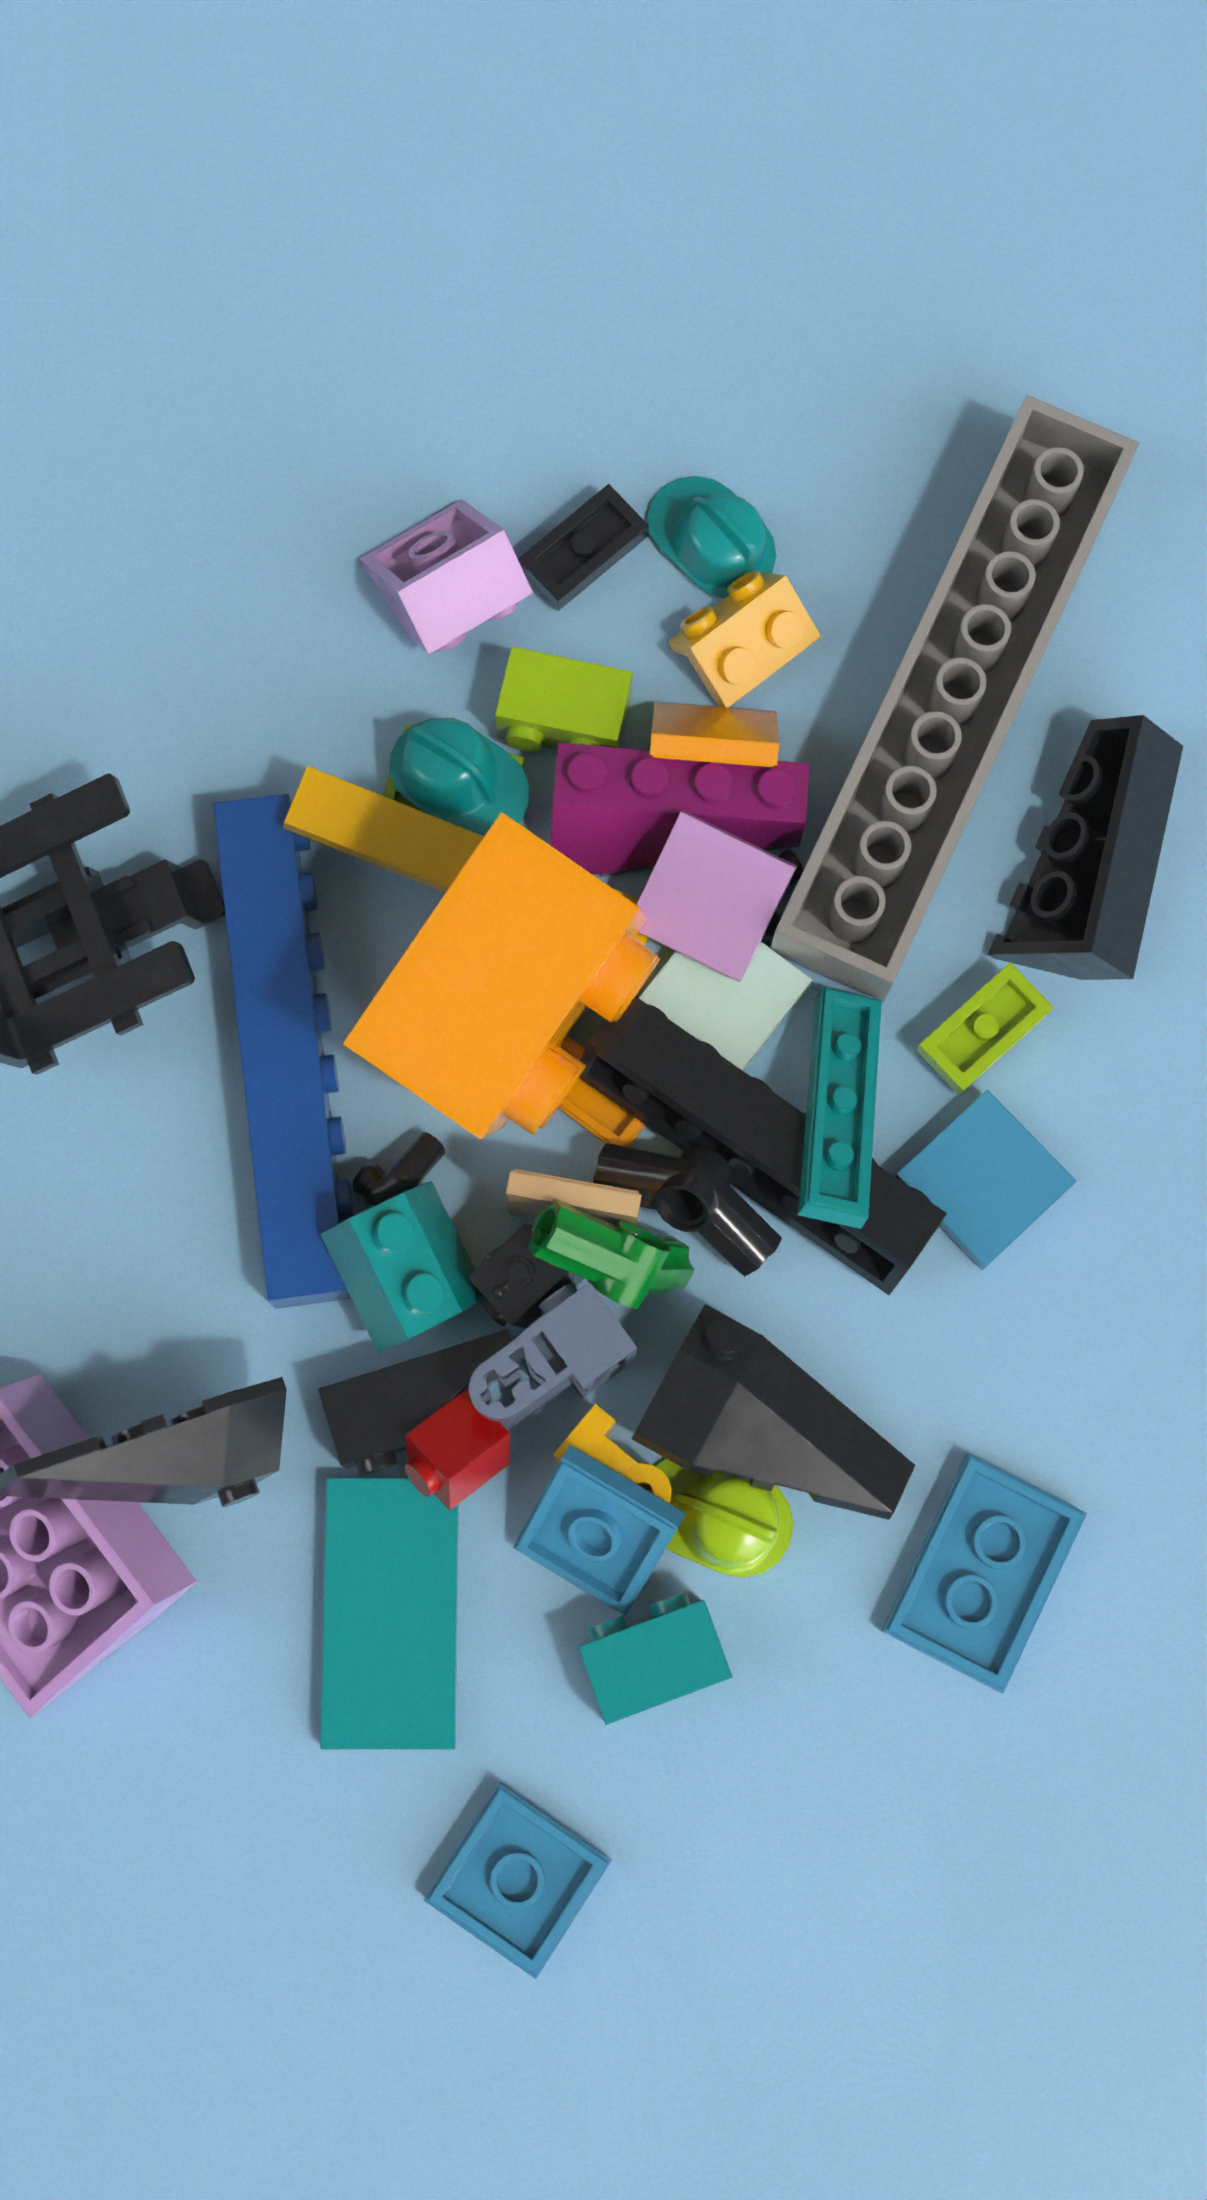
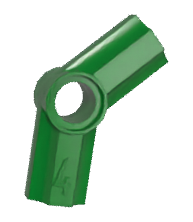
M554 1199L549 1206L542 1208L532 1226V1237L528 1248L533 1256L548 1262L550 1265L587 1279L588 1283L590 1282L598 1292L629 1308H639L647 1294H664L669 1289H684L695 1270L689 1259L690 1247L675 1237L653 1235L647 1230L625 1221H619L617 1226L557 1199Z

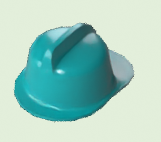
M700 476L678 478L661 487L651 500L647 514L650 537L659 550L708 595L725 599L730 595L727 591L728 587L742 575L755 570L773 573L777 556L773 536L756 508L718 481Z
M455 718L427 719L407 729L397 739L391 751L389 773L396 790L408 802L425 813L482 836L486 835L501 812L517 823L522 821L529 805V782L522 766L507 751L473 729L468 723Z

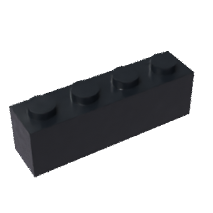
M1137 715L1090 721L1058 793L1065 799L1057 818L1050 826L1044 825L1035 846L1042 853L1028 884L1020 882L1009 905L1016 912L1005 936L996 934L988 952V955L992 958L1079 980L1134 978L1183 750L1182 744L1146 716Z

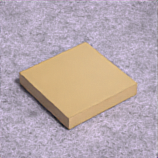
M519 1169L510 1171L506 1189L510 1215L537 1219L542 1208L549 1206L554 1199H557L617 1226L619 1221L629 1222L634 1225L638 1223L641 1203L639 1191Z

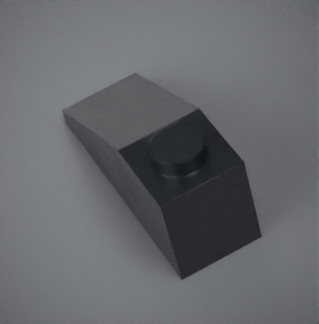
M508 1329L318 1388L340 1465L346 1469L357 1466L360 1476L379 1472L397 1465L395 1454L406 1450V1434L464 1390H469L470 1378L475 1369L512 1342Z

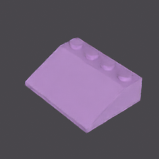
M41 1374L0 1388V1474L14 1464L89 1439ZM0 1496V1679L29 1718L39 1713L154 1621L197 1582L138 1502Z

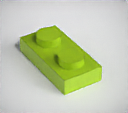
M1010 962L918 1045L916 1051L960 1096L1048 1016L1054 1007Z

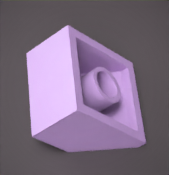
M462 499L359 559L364 570L408 637L428 655L434 651H445L457 646L465 639L466 632L487 620L493 621L506 617L517 608L519 601L533 594L504 529Z

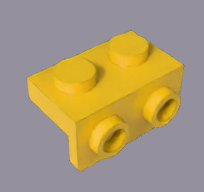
M758 570L742 575L728 587L729 596L713 608L706 606L687 616L680 624L682 631L668 642L674 653L688 657L717 706L729 708L821 637L786 575L759 572Z

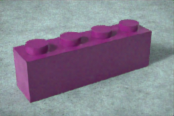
M558 743L550 846L592 875L600 874L601 877L624 874L627 869L656 865L680 812L684 810L766 851L799 847L806 824L810 763L777 761V765H774V767L653 758V755H650V750Z

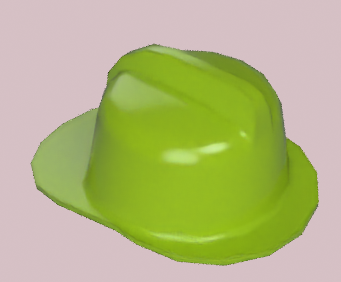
M664 1459L655 1465L669 1479L672 1489L670 1505L686 1514L667 1546L669 1551L721 1574L740 1578L762 1574L779 1563L790 1546L794 1524L790 1505L776 1485H774L771 1491L751 1487L750 1478L717 1470L710 1477L690 1472L668 1459Z

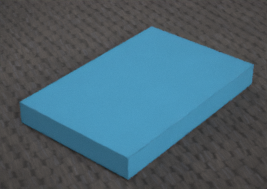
M970 1453L965 1454L881 1632L999 1693H1004L1087 1513Z

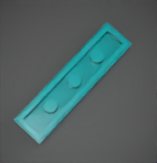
M821 987L815 998L798 1215L859 1229L868 1220L882 1000Z

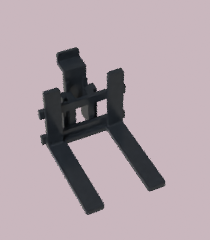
M109 773L58 798L50 793L30 803L32 811L0 826V878L49 855L58 881L3 908L0 906V1063L21 1069L29 1066L31 1073L35 1075L60 1065L54 1049L111 1022L116 1034L123 1035L144 1025L138 1009L191 985L195 980L182 944L176 941H170L134 959L131 958L128 948L180 923L196 930L225 916L224 902L210 866L205 860H197L182 868L164 859L131 876H124L105 886L97 870L88 866L84 868L74 842L130 814V808L119 779ZM51 932L57 950L23 966L17 948Z

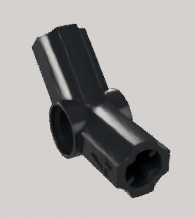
M606 1143L598 1155L593 1183L639 1191V1194H641L640 1207L657 1210L661 1218L675 1229L683 1232H698L744 1277L759 1269L764 1261L776 1251L782 1240V1237L730 1186L733 1176L731 1168L727 1161L713 1150L705 1147H692L685 1150L680 1157H674Z

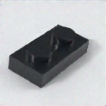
M607 484L521 555L518 561L528 580L559 611L649 536V525L610 484Z

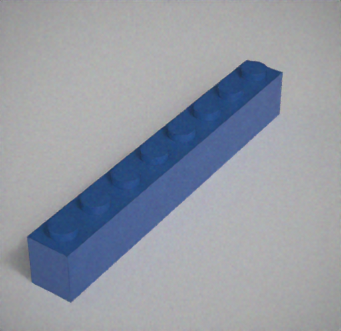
M289 793L213 803L267 1299L275 1309L351 1299L320 1234L343 1222V1218L354 1216L349 1178L338 1180L336 1155L346 1154L342 1116L331 1117L328 1093L339 1092L337 1065L334 1054L324 1055L321 1032L332 1031L329 999L327 993L317 994L314 971L325 970L323 945L320 932L310 933L307 911L318 910L316 886L313 872L303 873L300 851L311 850V842L309 838L283 828L284 821L292 804Z

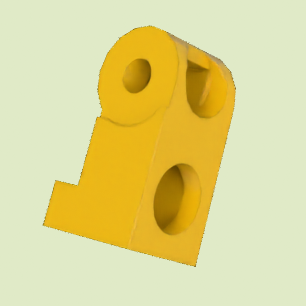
M594 1404L553 1454L554 1459L559 1463L569 1445H572L669 1504L671 1502L672 1489L668 1477L661 1469L652 1464H638L608 1438L616 1427V1420L597 1404Z

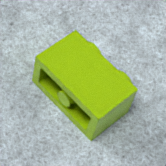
M512 646L495 713L497 737L504 738L510 746L524 751H539L542 747L558 750V743L620 748L632 697L633 672Z

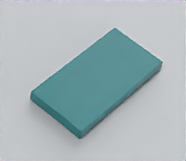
M326 1478L320 1749L456 1748L459 1504L449 1511L434 1494L430 1497L421 1494L409 1478Z

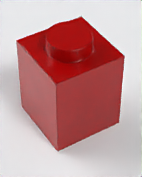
M466 1389L406 1434V1474L421 1494L426 1497L434 1494L450 1511L510 1464V1432L500 1422L483 1417L475 1409L470 1399L469 1390Z

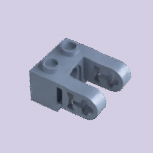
M590 1282L578 1291L572 1283H569L549 1296L539 1305L542 1310L539 1319L532 1323L510 1344L475 1369L469 1382V1395L475 1409L483 1417L500 1422L506 1429L516 1427L572 1386L583 1399L635 1362L637 1346ZM522 1361H526L531 1378L539 1385L534 1390L530 1387L528 1377L523 1379L522 1375L517 1372L520 1369L518 1364ZM496 1382H499L505 1389L516 1384L511 1390L514 1402L508 1407H504L498 1400L488 1404L492 1399L488 1388Z

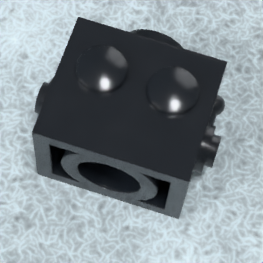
M524 1223L501 1246L488 1253L481 1265L468 1276L470 1281L482 1293L477 1298L479 1304L502 1327L509 1323L510 1326L528 1328L541 1317L540 1313L542 1310L539 1305L565 1285L572 1283L575 1288L585 1279L533 1256L528 1248L532 1237L533 1225Z

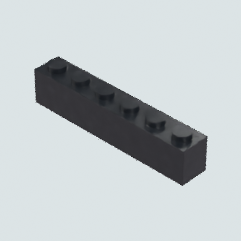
M636 996L617 1022L612 1021L610 1023L606 1020L588 1041L580 1059L586 1065L579 1077L681 1150L685 1151L692 1147H705L717 1152L727 1161L733 1175L731 1180L732 1186L887 1295L892 1293L947 1215L945 1211L933 1204L923 1192L907 1186L880 1167L872 1158L869 1216L861 1229L798 1215L806 1113L801 1112L775 1094L765 1082L751 1077L722 1057L712 1045L698 1040L676 1025L659 1008L646 1004Z

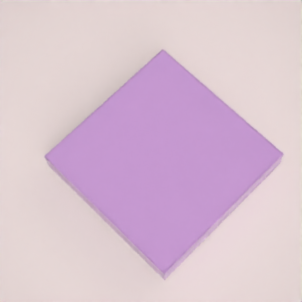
M683 810L680 812L638 900L637 906L642 909L647 918L639 933L740 982L797 866Z

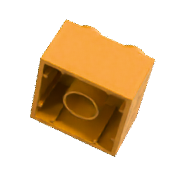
M501 812L351 1030L343 1045L480 1140L503 1128L509 1119L534 1135L539 1128L543 1129L586 1067L580 1060L559 1047L586 1007H589L610 1023L612 1021L617 1022L659 962L660 958L656 953L634 939L647 918L639 906Z

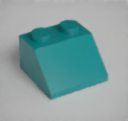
M432 1181L390 1198L320 1234L377 1352L407 1341L478 1303L477 1298L482 1294L468 1278L475 1271V1268Z

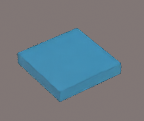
M988 1089L895 1175L897 1179L907 1186L923 1192L933 1204L947 1213L939 1226L982 1270L1077 1182Z
M569 1445L513 1548L626 1616L686 1514L572 1445Z
M500 1782L423 1901L536 1979L611 1863V1858Z

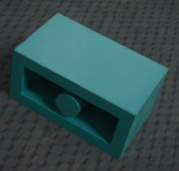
M684 1592L649 1605L653 1618L628 1627L624 1615L586 1629L590 1642L578 1646L605 1725L733 1678L705 1600L690 1604L688 1596Z

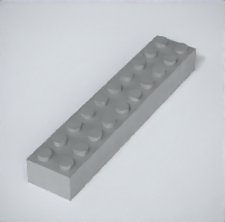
M1026 394L779 921L770 949L788 960L875 999L882 1000V1002L885 1001L1139 442Z

